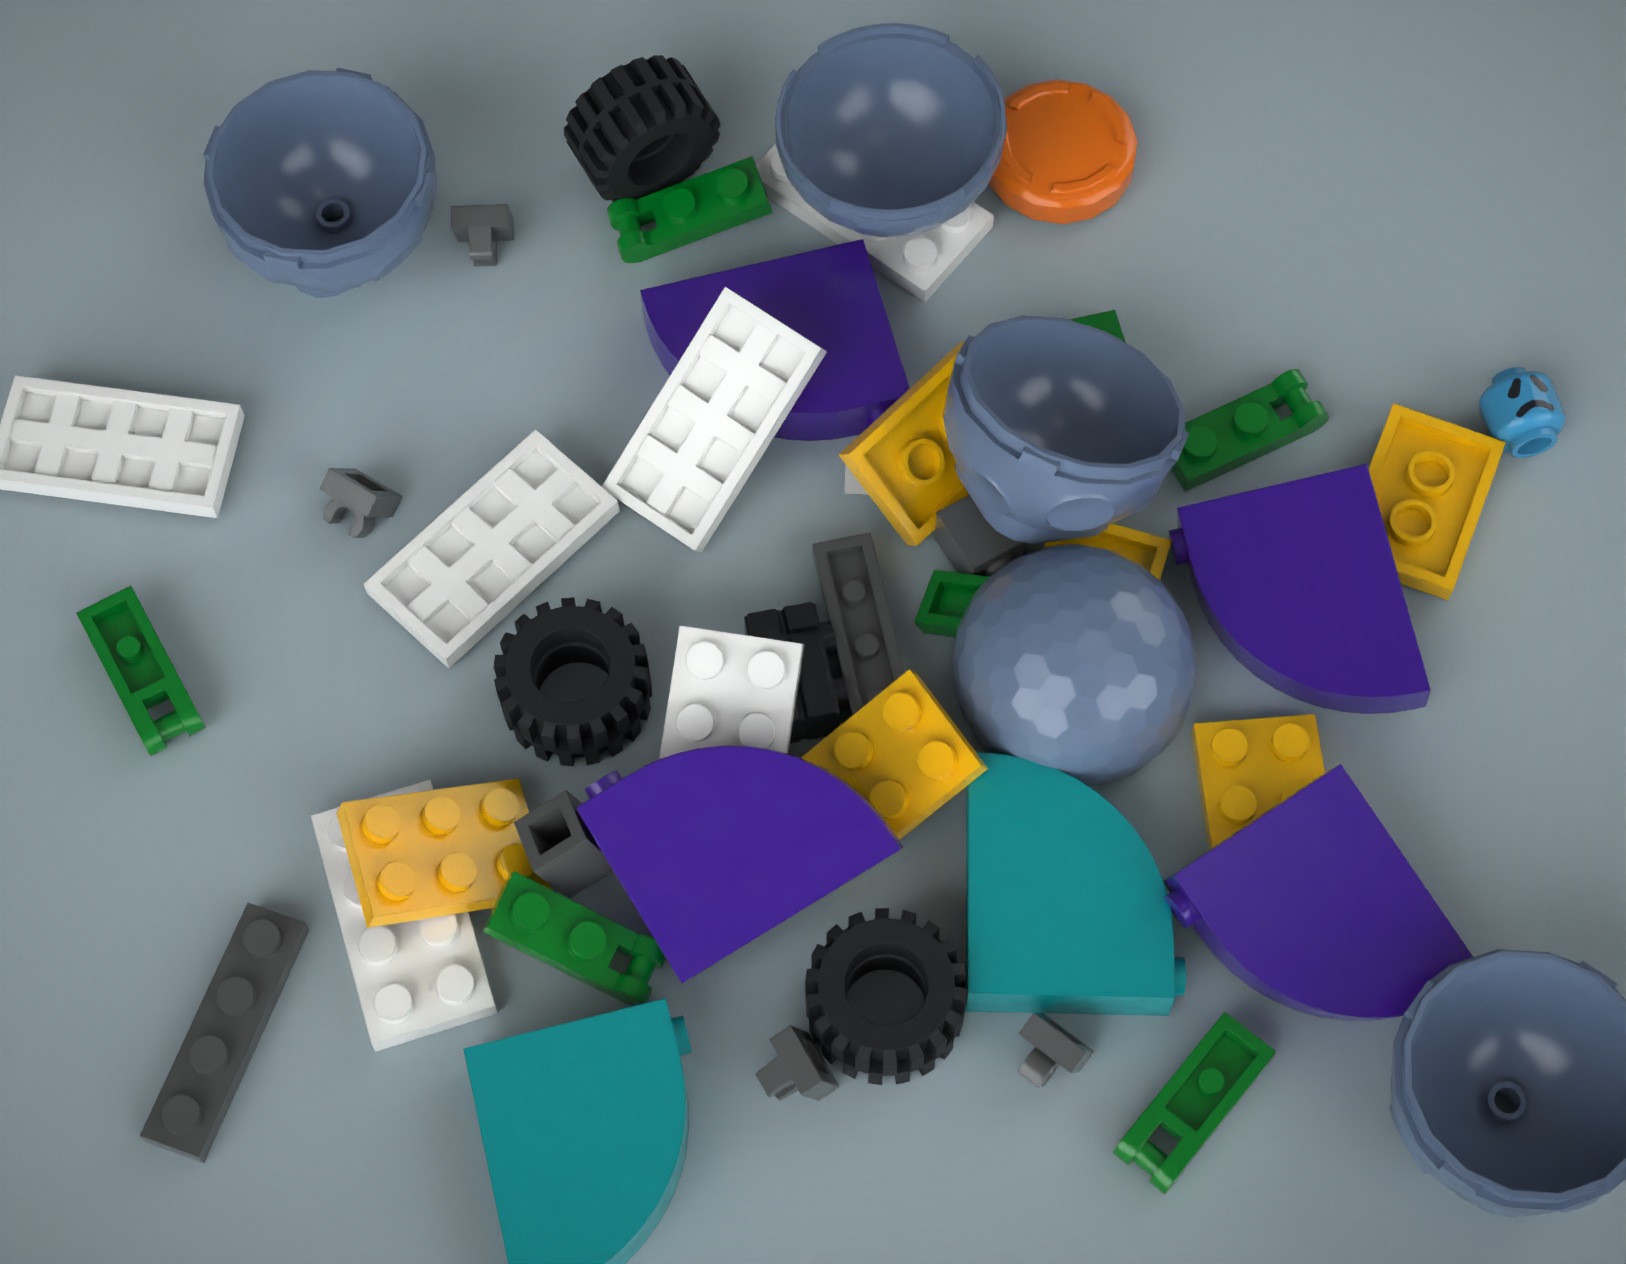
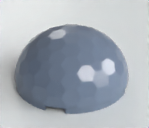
M884 23L867 25L840 33L818 45L817 53L813 54L797 71L793 69L782 87L776 108V147L786 176L795 190L808 205L829 221L858 233L876 237L916 235L935 229L964 212L987 188L1001 161L1007 132L1004 98L993 72L981 57L977 55L974 58L958 45L950 42L949 35L912 24Z
M1079 544L1051 546L1017 557L989 577L973 595L957 627L952 657L953 683L959 707L964 718L968 721L984 747L989 750V753L1020 757L1050 768H1056L1089 787L1101 786L1134 774L1165 750L1182 726L1191 704L1196 668L1194 641L1180 605L1162 582L1143 566L1111 550Z

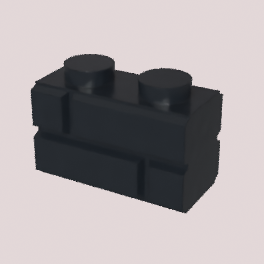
M812 602L786 606L782 610L769 609L748 613L744 617L745 635L804 644L789 744L800 742L805 738L812 740L827 737L840 726V713L849 711V700L843 675L832 677L828 662L829 657L837 656L836 641L831 621L820 622L816 604Z

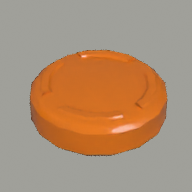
M1054 79L1028 84L1004 98L1007 132L1001 161L989 185L1008 207L1032 220L1067 224L1092 219L1118 202L1132 180L1138 141L1129 115L1112 96L1086 83Z

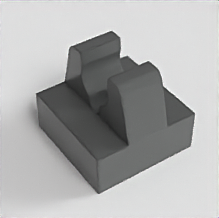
M508 204L451 206V229L458 242H469L470 259L474 261V266H497V241L514 240V218Z
M791 1025L769 1039L778 1057L755 1074L767 1096L772 1097L775 1095L777 1100H782L799 1091L801 1095L819 1101L840 1087L810 1034Z

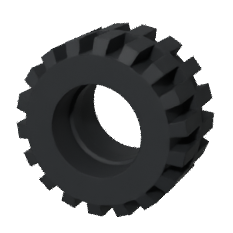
M654 55L646 60L644 57L634 59L626 65L622 66L621 64L615 67L602 78L599 77L575 101L576 106L569 111L566 118L568 124L564 127L566 142L593 186L606 201L612 200V202L624 198L638 199L683 182L701 167L700 165L709 158L713 152L712 147L718 142L720 136L718 131L720 121L686 67L681 65L679 60L673 57L665 59L663 55Z
M574 597L561 598L562 607L554 609L550 608L547 601L535 606L537 611L536 617L530 619L525 614L520 616L514 622L517 634L514 635L506 632L500 641L503 655H495L494 671L496 679H494L503 715L509 730H514L516 740L525 749L533 745L536 757L548 762L551 756L556 754L562 766L574 767L575 757H585L587 765L600 763L598 753L608 750L613 757L623 751L621 739L625 736L634 741L641 732L639 719H648L651 710L649 697L653 696L645 645L641 644L639 632L632 623L624 625L622 613L613 607L605 614L602 613L600 601L587 598L585 606L580 607L576 606ZM577 662L589 663L601 668L608 674L604 685L594 695L581 701L560 702L540 692L545 679L554 670L566 664Z
M876 908L875 919L865 921L862 912L848 917L847 929L842 930L836 924L826 933L827 944L825 946L817 944L811 955V969L806 971V1017L809 1019V1031L814 1043L820 1041L822 1055L831 1065L836 1060L843 1064L844 1074L854 1079L859 1071L869 1074L868 1083L882 1085L883 1076H895L896 1084L910 1082L911 1072L919 1070L922 1076L934 1070L935 1060L939 1056L945 1060L952 1051L954 1039L956 1036L959 1037L964 1020L967 989H965L967 975L964 963H957L958 949L950 938L944 942L939 939L940 928L929 920L921 928L916 925V913L903 910L901 920L889 918V908ZM876 970H893L908 976L918 985L923 993L924 1003L911 1018L897 1024L882 1025L870 1022L857 1014L847 1000V993L851 986L863 975Z

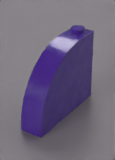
M863 239L640 290L643 317L650 341L661 364L669 375L672 374L725 287L827 351L774 436L775 438L818 441L860 435L910 389Z
M1367 464L1177 508L1178 528L1168 531L1176 565L1187 563L1198 603L1209 625L1227 650L1253 675L1274 689L1297 700L1340 712L1380 714L1426 707L1431 689Z
M718 746L676 753L652 762L623 779L619 772L615 770L585 788L584 790L590 799L576 807L681 984L903 848L900 840L884 817L849 783L829 770L804 758L759 747Z
M1341 764L1323 773L1163 880L1164 885L1170 892L1164 898L1170 905L1171 913L1183 927L1188 928L1192 925L1213 955L1231 973L1269 999L1296 1011L1317 1017L1343 1021H1372L1404 1016L1428 980L1430 981L1449 965L1473 957Z

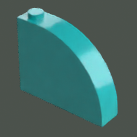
M976 752L988 769L966 786L967 976L965 989H967L965 1011L1169 1016L1175 995H1185L1186 963L1184 957H1174L1171 908L1164 898L1167 895L1166 887L1157 864L1134 827L1098 792L1056 768H1050L1020 757Z
M664 998L463 1048L508 1264L627 1263L647 1241L661 1221L673 1198L683 1169L689 1133V1104L680 1056L692 1053L684 1016L671 1018L667 1000Z

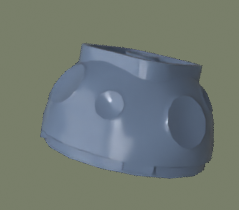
M337 67L336 71L308 70L270 81L236 104L221 126L215 125L203 153L205 158V191L214 220L224 236L229 250L265 279L275 284L284 283L296 286L300 292L316 298L337 296L350 289L358 288L369 281H378L390 273L422 241V234L434 205L437 189L435 155L423 120L394 91L385 85L373 81L371 75ZM341 217L337 222H328L331 219Z
M1023 315L991 323L975 337L968 335L954 362L948 385L945 413L943 414L949 450L953 453L956 461V473L985 520L995 531L1013 541L1031 544L1096 536L1106 530L1110 523L1130 517L1140 511L1158 493V489L1167 473L1177 462L1189 436V433L1185 431V410L1171 380L1142 352L1106 331L1056 317Z
M1496 949L1449 965L1430 981L1428 980L1405 1012L1393 1042L1390 1082L1391 1105L1389 1107L1394 1123L1405 1145L1424 1173L1430 1174L1462 1199L1490 1213L1508 1217L1578 1210L1596 1202L1603 1195L1610 1193L1626 1180V1000L1615 989L1617 983L1583 960L1580 963H1576L1549 952ZM1496 1095L1509 1097L1514 1104V1112L1504 1113L1500 1111L1495 1105L1494 1097Z

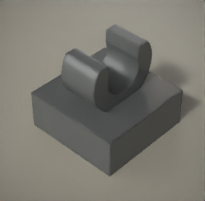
M329 468L320 486L321 491L335 498L327 504L323 520L329 524L340 523L345 511L349 508L354 515V523L348 533L352 538L366 537L373 529L374 517H393L403 497L357 469Z
M1033 1013L1019 1034L1033 1044L1035 1048L1030 1052L1017 1072L1036 1087L1040 1085L1043 1087L1059 1065L1070 1073L1080 1072L1094 1051L1044 1013Z

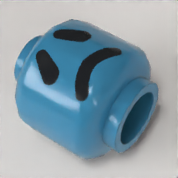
M1523 367L1505 369L1492 378V385L1484 391L1479 400V410L1489 436L1506 442L1503 452H1511L1514 457L1526 458L1547 451L1555 445L1557 435L1565 426V413L1554 384L1546 374L1541 372H1526Z

